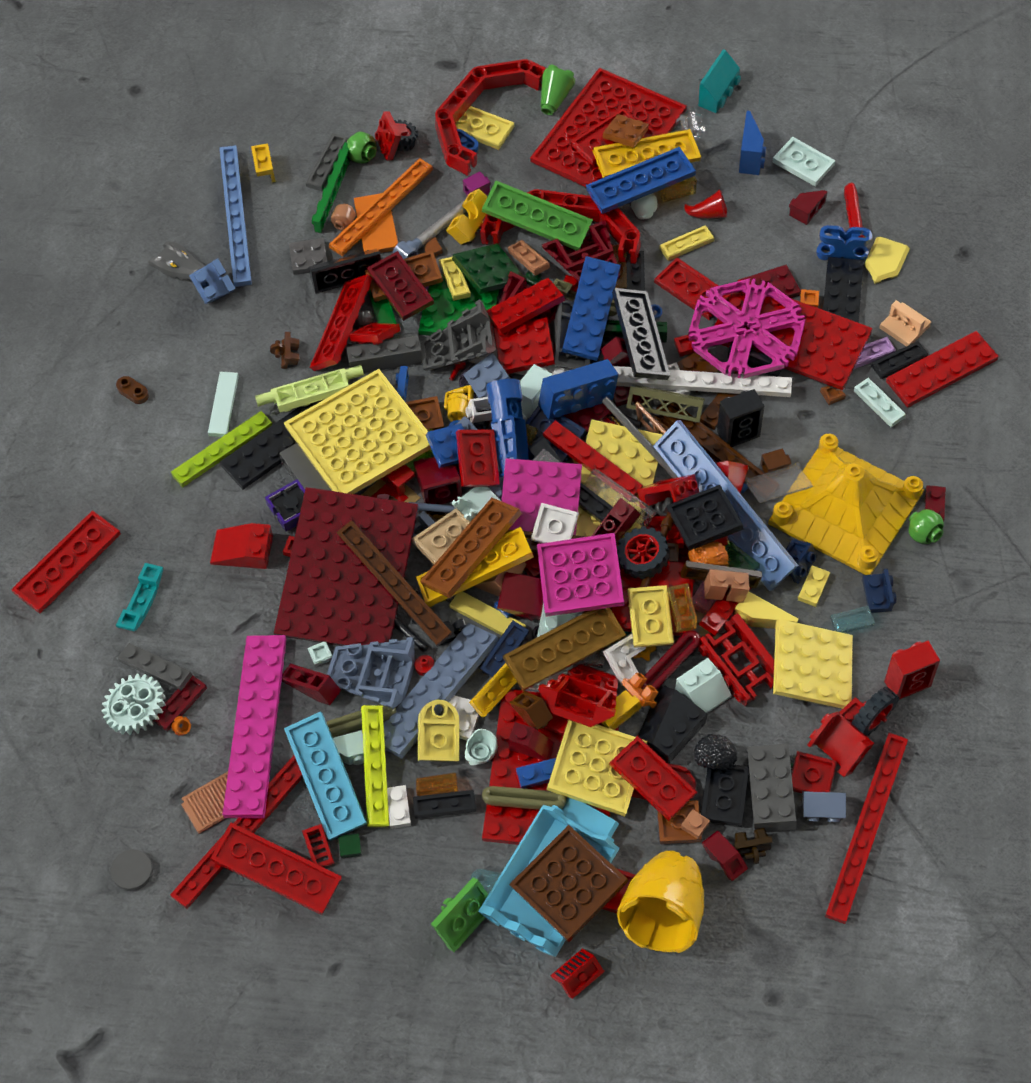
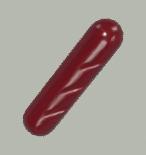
M694 630L686 631L644 675L647 681L641 689L644 690L647 685H651L658 690L700 645L699 633Z

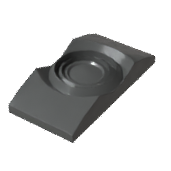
M565 300L558 304L554 321L555 339L553 344L554 366L576 369L589 365L590 359L562 352L574 301Z

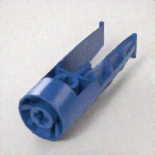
M501 379L486 384L488 404L491 406L492 414L491 428L495 434L497 461L501 473L499 477H504L505 459L528 460L526 423L522 414L521 401L523 399L521 383L518 379Z

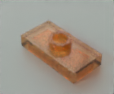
M456 773L416 779L417 796L458 791Z

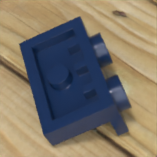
M792 539L786 551L799 566L789 576L792 577L794 583L799 584L808 569L815 562L817 554L812 543Z
M888 568L883 569L882 574L863 575L862 582L868 613L892 611L897 598L896 593L892 592L893 577L889 575Z

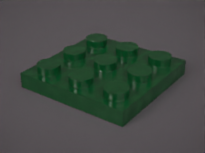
M498 243L456 253L452 257L454 263L479 294L504 288L508 282L510 271L524 277Z

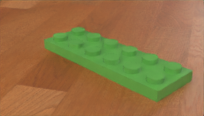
M495 181L482 207L483 213L547 239L555 240L558 238L562 245L576 251L580 250L589 231V226H591L593 221L590 218L499 181Z

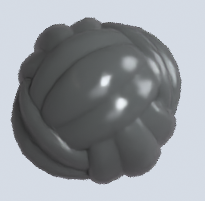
M359 311V316L356 319L359 326L364 327L373 323L374 314L372 311Z

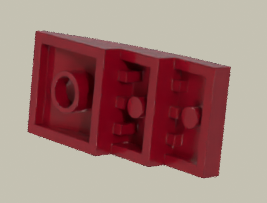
M505 572L497 609L531 621L534 619L540 621L544 603L541 579Z

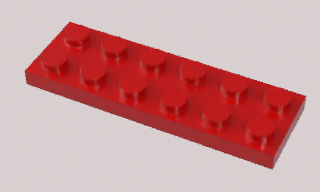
M366 274L344 283L311 362L310 368L313 371L324 369L340 362L349 334L353 331V325L359 316V310L365 302L366 293L370 289L373 279L370 275Z
M976 330L887 377L886 382L908 408L997 361L998 355Z
M92 510L11 589L12 592L41 614L121 535L120 530Z
M231 822L210 858L211 861L320 915H323L342 879V876Z

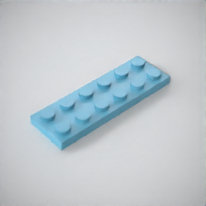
M320 711L284 728L328 840L331 841L338 838V836L366 825L367 821L323 713Z

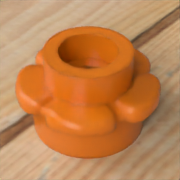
M182 716L176 717L171 726L172 731H175V734L178 736L187 734L191 729L189 719Z

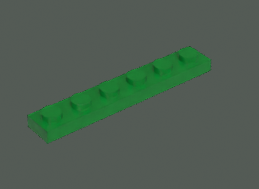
M346 142L343 148L339 150L338 160L334 162L332 175L330 174L328 177V185L323 189L322 200L318 202L317 212L312 216V224L317 233H322L351 161L348 157L349 148Z

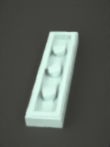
M220 372L208 429L209 436L223 437L228 433L238 383V373Z

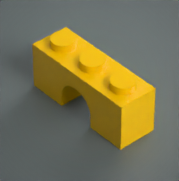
M480 189L469 193L462 204V207L468 212L469 218L464 214L455 217L446 230L459 244L471 242L476 236V230L483 225L486 213L482 212V207L487 196Z

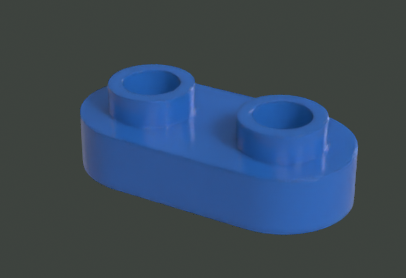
M457 129L461 145L477 153L479 149L478 141L465 131Z

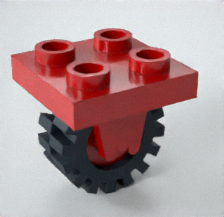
M390 111L383 112L379 120L378 129L375 132V140L378 142L381 152L387 161L394 159L397 148H400V151H403V149L405 151L411 150L418 138V129H416L415 125L412 126L411 122L409 124L406 123V120L402 122L401 119H398L397 122L393 119Z

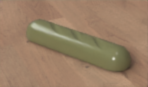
M381 704L375 705L383 706V722L389 720L390 716L396 713V707L392 709ZM361 710L326 721L332 737L342 736L362 729Z
M489 786L482 792L484 802L492 806L540 810L543 805L550 807L555 805L560 809H563L566 805V797L564 795L545 790Z

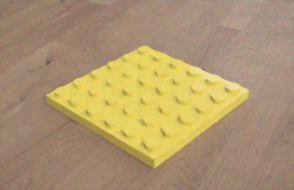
M380 369L284 422L291 436L301 447L329 488L335 492L355 494L431 449L426 438L427 429Z

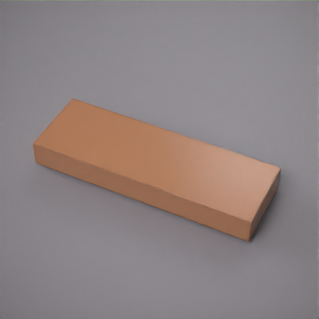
M523 240L507 248L508 253L535 276L550 268L549 262Z

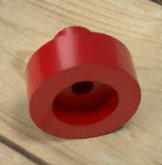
M428 655L419 656L415 661L416 672L424 676L433 667V658Z

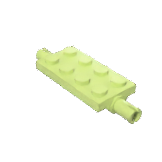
M361 365L349 369H338L273 388L270 392L256 395L255 399L258 407L274 402L277 404L279 412H288L293 408L323 401L349 386L348 382L350 379L364 376Z

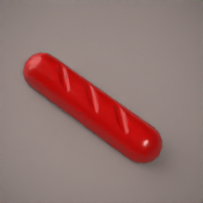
M851 182L844 187L849 228H863L856 186Z

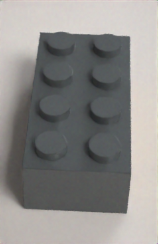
M789 744L747 747L755 830L765 828L766 832L797 830Z

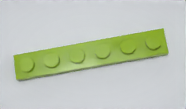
M260 411L172 470V476L183 488L273 425L272 422Z

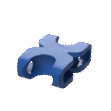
M824 226L821 228L819 236L822 242L818 245L816 251L819 259L827 260L828 257H844L866 261L869 254L866 246L872 240V233L869 229L852 227L844 231L840 226ZM822 250H828L829 252L824 253Z

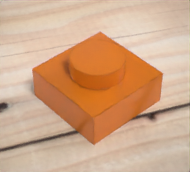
M801 289L800 302L818 308L819 291Z

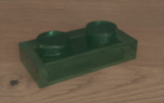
M730 541L725 546L729 567L755 571L760 568V564L733 542Z

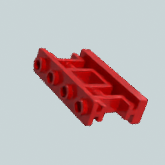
M737 613L731 617V620L724 623L723 627L727 631L726 634L716 640L709 633L705 637L702 636L698 650L703 656L706 655L721 672L727 687H730L734 692L735 699L739 703L742 702L744 706H747L757 696L752 689L764 681L770 688H773L774 659ZM736 633L742 642L733 646L728 639ZM722 644L727 652L719 657L714 649ZM741 650L751 664L738 671L729 660V657ZM760 664L766 673L758 678L752 670ZM746 675L751 683L743 688L737 680Z

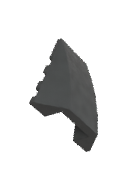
M481 300L475 302L476 306L471 310L467 308L463 311V316L456 321L452 319L448 322V327L443 330H437L421 342L422 362L425 371L464 363L496 351L493 323Z

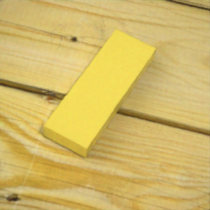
M705 225L661 244L659 249L665 258L670 261L713 242L714 236Z
M452 257L440 259L439 265L453 301L471 297L465 277L452 260Z

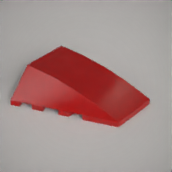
M580 664L568 670L567 675L561 674L557 680L551 679L547 685H539L538 690L554 715L588 727L595 726L615 716L618 679L615 675Z

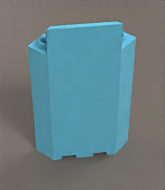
M568 797L563 809L552 805V807L543 805L478 911L495 925H501L508 929L512 935L524 942L525 940L536 946V949L554 957L557 956L566 939L509 884L568 825L610 863L620 849L613 843L614 839L611 838L619 823L591 806Z

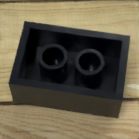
M755 389L743 391L739 395L727 397L720 401L717 433L731 447L756 439L761 435L765 406Z

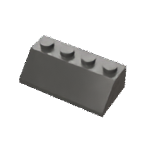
M417 331L394 335V337L385 339L383 343L377 345L372 344V342L364 344L352 342L346 345L350 368L361 365L364 373L376 371L377 369L382 370L423 363Z

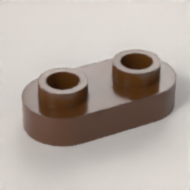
M123 376L117 380L116 387L118 392L133 403L143 404L148 400L149 393L147 388L133 378Z

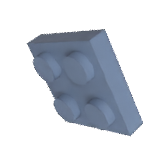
M493 353L463 374L478 398L487 397L486 384L489 382L511 379Z

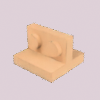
M896 300L891 305L889 316L880 324V329L903 345L908 346L914 343L931 326V321L905 303H900Z

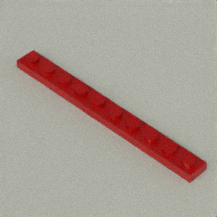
M888 733L825 915L826 918L846 924L908 742L906 738Z
M295 755L269 782L265 818H238L233 824L252 833L257 831L303 778ZM221 838L170 894L184 908L188 909L224 868L210 859Z

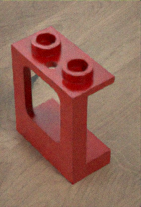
M695 474L660 480L637 489L641 507L644 508L661 502L667 497L671 498V495L673 502H677L699 493Z

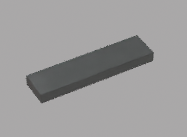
M332 133L306 182V187L323 191L329 175L333 172L334 162L338 160L339 150L343 148L345 142L347 143L348 137Z

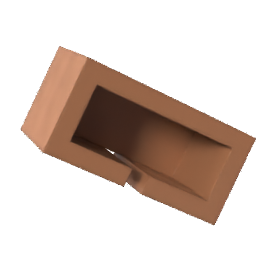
M710 569L704 581L705 599L723 600L727 589L730 588L726 601L743 603L749 592L748 573Z

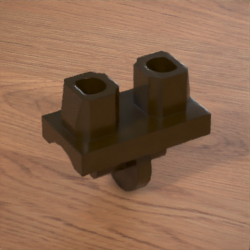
M765 828L754 830L755 839L753 840L747 839L746 832L735 833L734 848L740 855H744L745 860L753 859L754 864H759V857H765V851L771 850L772 837H768Z

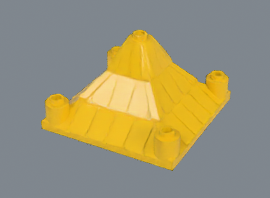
M824 434L820 438L817 450L782 502L774 505L773 514L768 520V524L797 540L812 543L816 550L864 575H872L923 495V482L916 476L907 477L905 481L839 448L838 438L835 435Z

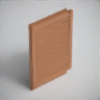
M228 771L182 797L184 802L181 805L198 834L225 819L222 813Z

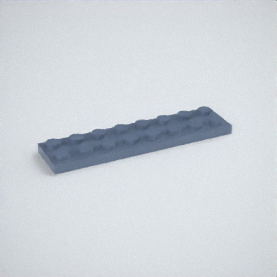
M467 623L436 660L433 667L421 678L396 708V713L390 716L389 720L385 721L384 740L386 751L400 758L407 754L418 740V716L421 709L427 703L434 700L449 702L499 641L496 635ZM435 705L434 712L436 715H439L443 707Z

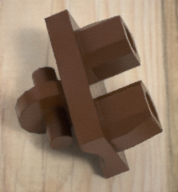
M285 332L284 339L281 342L276 340L275 344L270 346V352L276 358H280L281 355L282 369H287L288 364L298 365L299 353H293L290 350L298 351L299 339L292 338L291 332Z

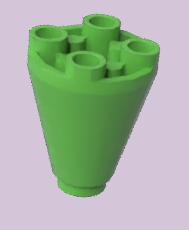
M549 65L544 70L540 104L541 112L546 115H553L575 85L574 73L572 71H564L555 65Z

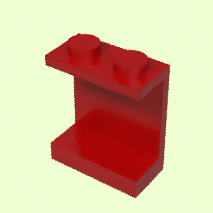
M838 711L832 714L828 713L821 720L822 725L820 728L815 729L809 737L811 740L807 746L813 747L817 745L829 757L837 761V764L841 766L838 773L846 777L853 773L874 745V742Z

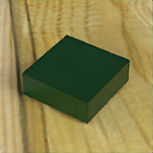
M359 834L338 836L341 858L362 856Z

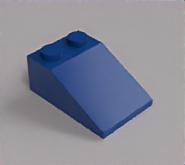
M750 111L746 112L739 173L759 175L760 168L764 169L765 158L762 157H765L766 147L763 146L764 139Z

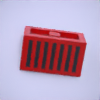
M582 948L550 976L560 983L568 997L573 999L605 971L596 957Z

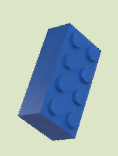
M606 359L545 377L542 380L538 405L549 420L602 404L606 397L613 400L619 373L610 361Z

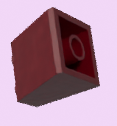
M435 457L422 458L413 462L424 503H439L442 505L453 500L457 501L459 496L462 497L461 480L454 464L439 468Z

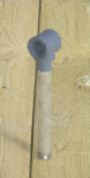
M464 201L413 241L399 242L395 246L393 253L398 251L403 259L418 255V250L448 227L455 217L466 212V209L462 207Z

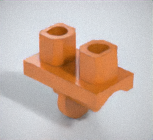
M635 673L630 679H623L621 682L632 697L635 695L639 699L642 707L649 705L651 708H654L657 703L654 699L658 691L651 685H647L644 690L641 689L647 681L643 674Z

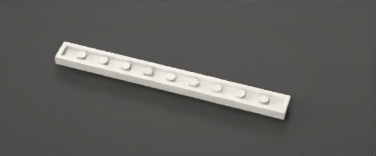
M613 366L619 373L616 386L630 387L634 384L658 389L735 394L755 389L758 395L791 397L792 378L756 375L743 379V374L741 378H738V374L728 376L727 373L669 370L670 377L668 380L634 377L631 367Z

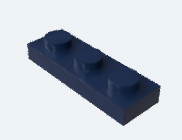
M512 620L480 667V670L493 677L506 663L503 656L520 647L529 634V630Z

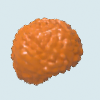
M711 542L688 552L691 562L720 566L729 565L725 546L718 542Z

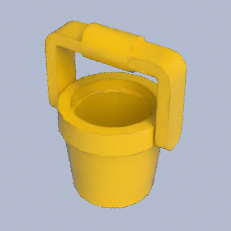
M470 385L446 392L444 408L448 410V419L451 422L461 420L466 416L465 409L470 399H473L474 390Z

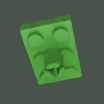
M474 877L454 899L447 898L444 900L443 904L447 905V907L441 906L442 912L431 923L449 950L454 953L486 918L478 911L487 898L488 893L479 880Z

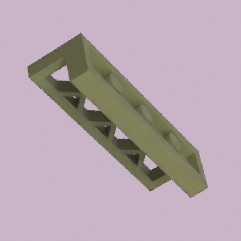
M634 384L630 386L626 408L636 410V405H632L633 394L642 397L644 403L641 406L646 404L648 408H643L649 413L700 422L705 398ZM654 398L659 399L663 406L659 409H653L648 402ZM675 402L681 410L672 413L667 405ZM689 406L698 407L697 417L689 416L685 409Z

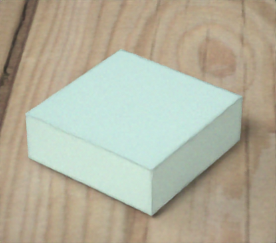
M321 642L308 648L315 667L331 661L332 654L327 642Z

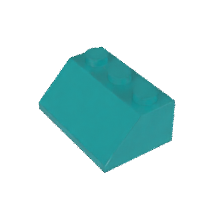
M724 49L700 82L698 106L714 113L723 108L726 98L731 96L734 86L738 85L741 80L740 67Z

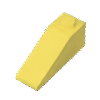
M748 592L743 603H738L734 615L738 613L745 623L751 627L776 629L778 619L798 623L799 620L751 592Z

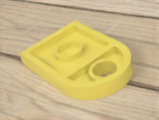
M434 700L427 703L421 709L418 716V761H459V715L451 703L445 700ZM435 705L443 707L444 711L441 716L435 714Z

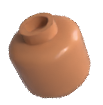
M340 204L335 207L331 215V222L336 229L344 230L355 220L356 213L353 207L348 204Z

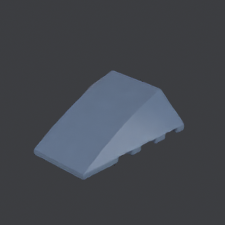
M408 637L406 640L400 641L392 639L384 643H379L378 641L370 642L368 645H361L360 643L336 646L327 675H330L340 689L394 709L405 699L415 667L414 637Z

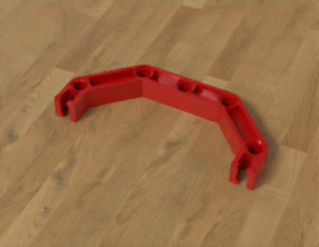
M528 59L474 67L435 112V129L446 164L467 176L471 172L470 165L473 168L477 165V153L461 145L455 124L484 90L525 84L539 91L542 86L543 72L546 68Z
M540 189L527 192L590 218L594 222L605 220L608 232L619 243V262H625L624 254L628 251L631 254V263L636 264L641 248L640 232L619 208L602 214L591 196ZM486 214L480 231L482 244H488L489 240H487V237L491 234L493 236V243H498L499 245L503 232L515 227V225Z

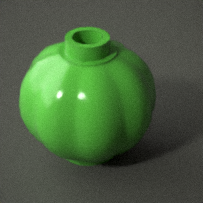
M360 131L347 140L349 148L348 157L353 162L363 164L375 157L377 146L372 135Z
M925 509L918 513L914 512L909 518V535L914 541L921 544H930L937 542L942 537L944 522L937 512Z

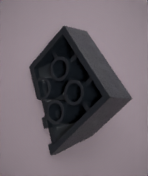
M661 686L657 690L658 694L654 699L657 704L654 708L650 707L638 737L647 741V745L666 763H670L706 724L707 713L676 689Z

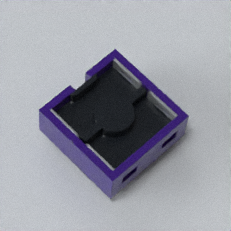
M298 479L265 497L267 506L274 516L277 515L278 522L285 532L298 525L305 489Z

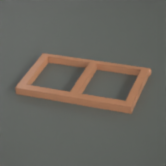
M637 402L638 421L642 422V425L649 432L659 434L660 430L664 434L666 430ZM642 413L652 422L653 429L643 420Z

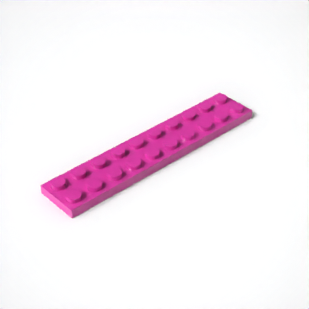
M285 635L247 636L222 813L224 818H265L287 641Z

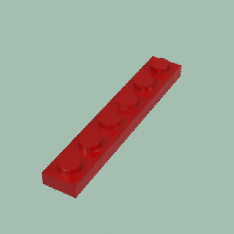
M556 420L543 432V437L579 464H582L583 467L630 502L638 494L637 489L643 487L642 484Z

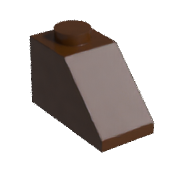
M527 691L522 692L509 702L524 721L537 730L547 726L553 718L543 699Z

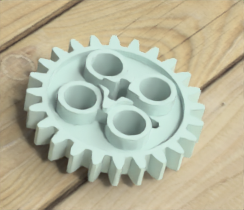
M136 674L135 679L129 675L127 681L122 678L120 685L114 683L116 688L109 689L111 695L104 696L107 702L102 703L105 707L102 710L103 718L110 728H113L115 732L119 731L121 734L127 732L131 735L133 730L139 734L140 728L146 731L147 724L153 726L152 720H159L157 713L164 712L160 707L166 706L163 701L166 699V696L163 694V688L157 680L155 681L152 676L148 678L146 674L142 678L139 674Z

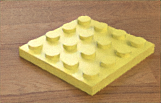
M778 619L775 631L773 694L843 709L852 701L853 635Z
M568 720L546 790L625 817L634 788L609 763L636 737L598 724L588 727Z

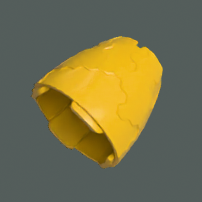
M675 851L661 852L646 863L630 882L618 907L617 918L625 936L637 946L661 952L681 953L691 947L697 940L704 912V889L699 866L692 858L680 856V853Z

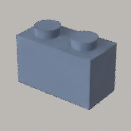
M802 792V817H807V821H819V817H827L828 822H840V818H846V793Z

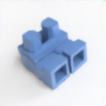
M218 258L189 275L205 304H209L236 289L229 276H224L226 271Z

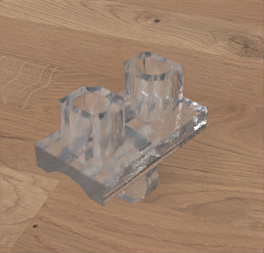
M689 106L688 113L680 115L676 120V125L682 130L691 129L693 137H702L705 132L704 126H700L703 118L702 113L695 112L694 107Z

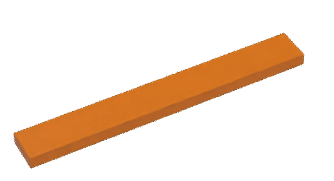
M419 158L330 242L329 248L343 257L433 171V166Z

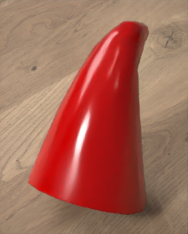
M720 189L695 206L684 205L685 212L689 216L696 218L727 217V208Z

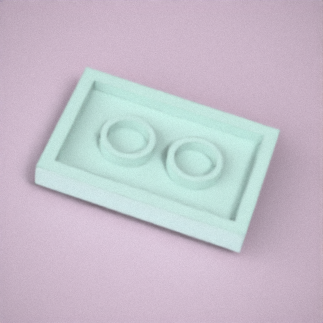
M794 137L781 148L772 161L774 164L813 186H816L835 165L834 159Z

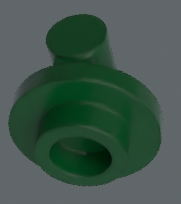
M527 271L524 276L526 283L531 286L543 280L540 273L535 276L532 272Z

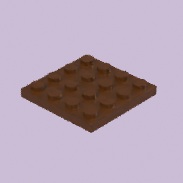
M568 825L509 885L564 939L570 942L629 881Z

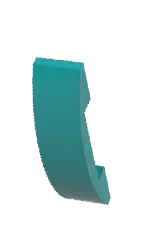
M149 563L144 564L138 577V586L127 609H123L116 627L134 632L139 628L156 596L163 567Z

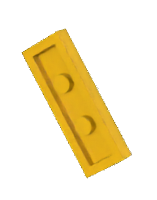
M506 663L469 702L481 717H485L517 683Z

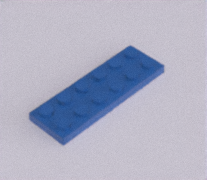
M677 147L587 184L586 190L600 212L604 214L696 175V170L681 148Z
M588 256L585 257L562 352L597 361L613 298L612 292L618 278L619 264Z

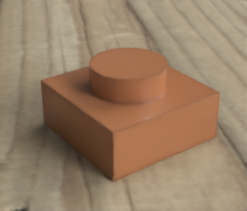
M692 809L681 824V829L699 839L710 824V820Z

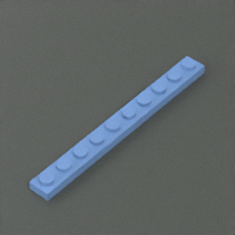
M237 146L220 147L234 287L252 285Z

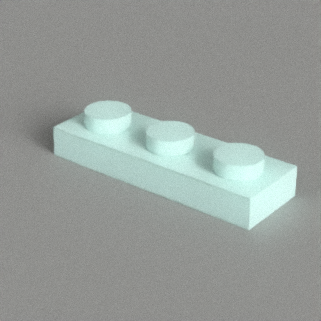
M869 378L854 387V392L890 427H893L905 418L906 414Z

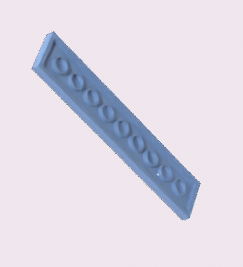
M677 420L653 447L677 477L695 474L699 493L721 485L744 528L741 531L728 535L730 543L752 570L762 571L761 581L769 591L774 590L799 565L682 421Z

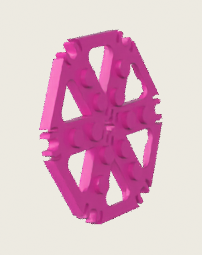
M745 279L707 290L706 296L708 298H704L701 295L700 300H697L688 332L689 341L696 340L692 342V348H694L697 354L723 374L728 369V376H731L733 371H737L738 378H741L742 372H744L743 379L784 369L789 363L786 358L794 361L795 357H797L805 325V316L797 315L801 314L802 310L799 304L769 282L766 288L765 281H762L761 285H756L755 279L752 280L751 285H749L750 279ZM739 291L744 292L746 296L742 311L722 296ZM766 297L774 298L785 307V309L760 315L763 301ZM704 312H710L724 323L699 329L700 319ZM793 328L795 334L792 345H785L769 332ZM733 341L727 362L719 361L707 351L711 346ZM752 345L770 357L772 363L750 368L747 363Z

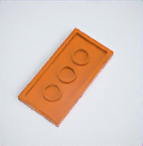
M382 193L353 198L357 217ZM391 211L361 238L364 252L373 249L379 250L380 253L390 252L398 244Z

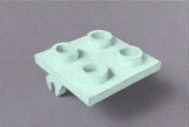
M474 487L464 496L457 497V501L453 500L452 505L464 515L466 520L471 522L491 497L499 501L501 500L488 487Z

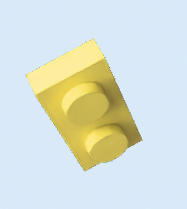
M812 565L798 596V601L816 607L830 572Z

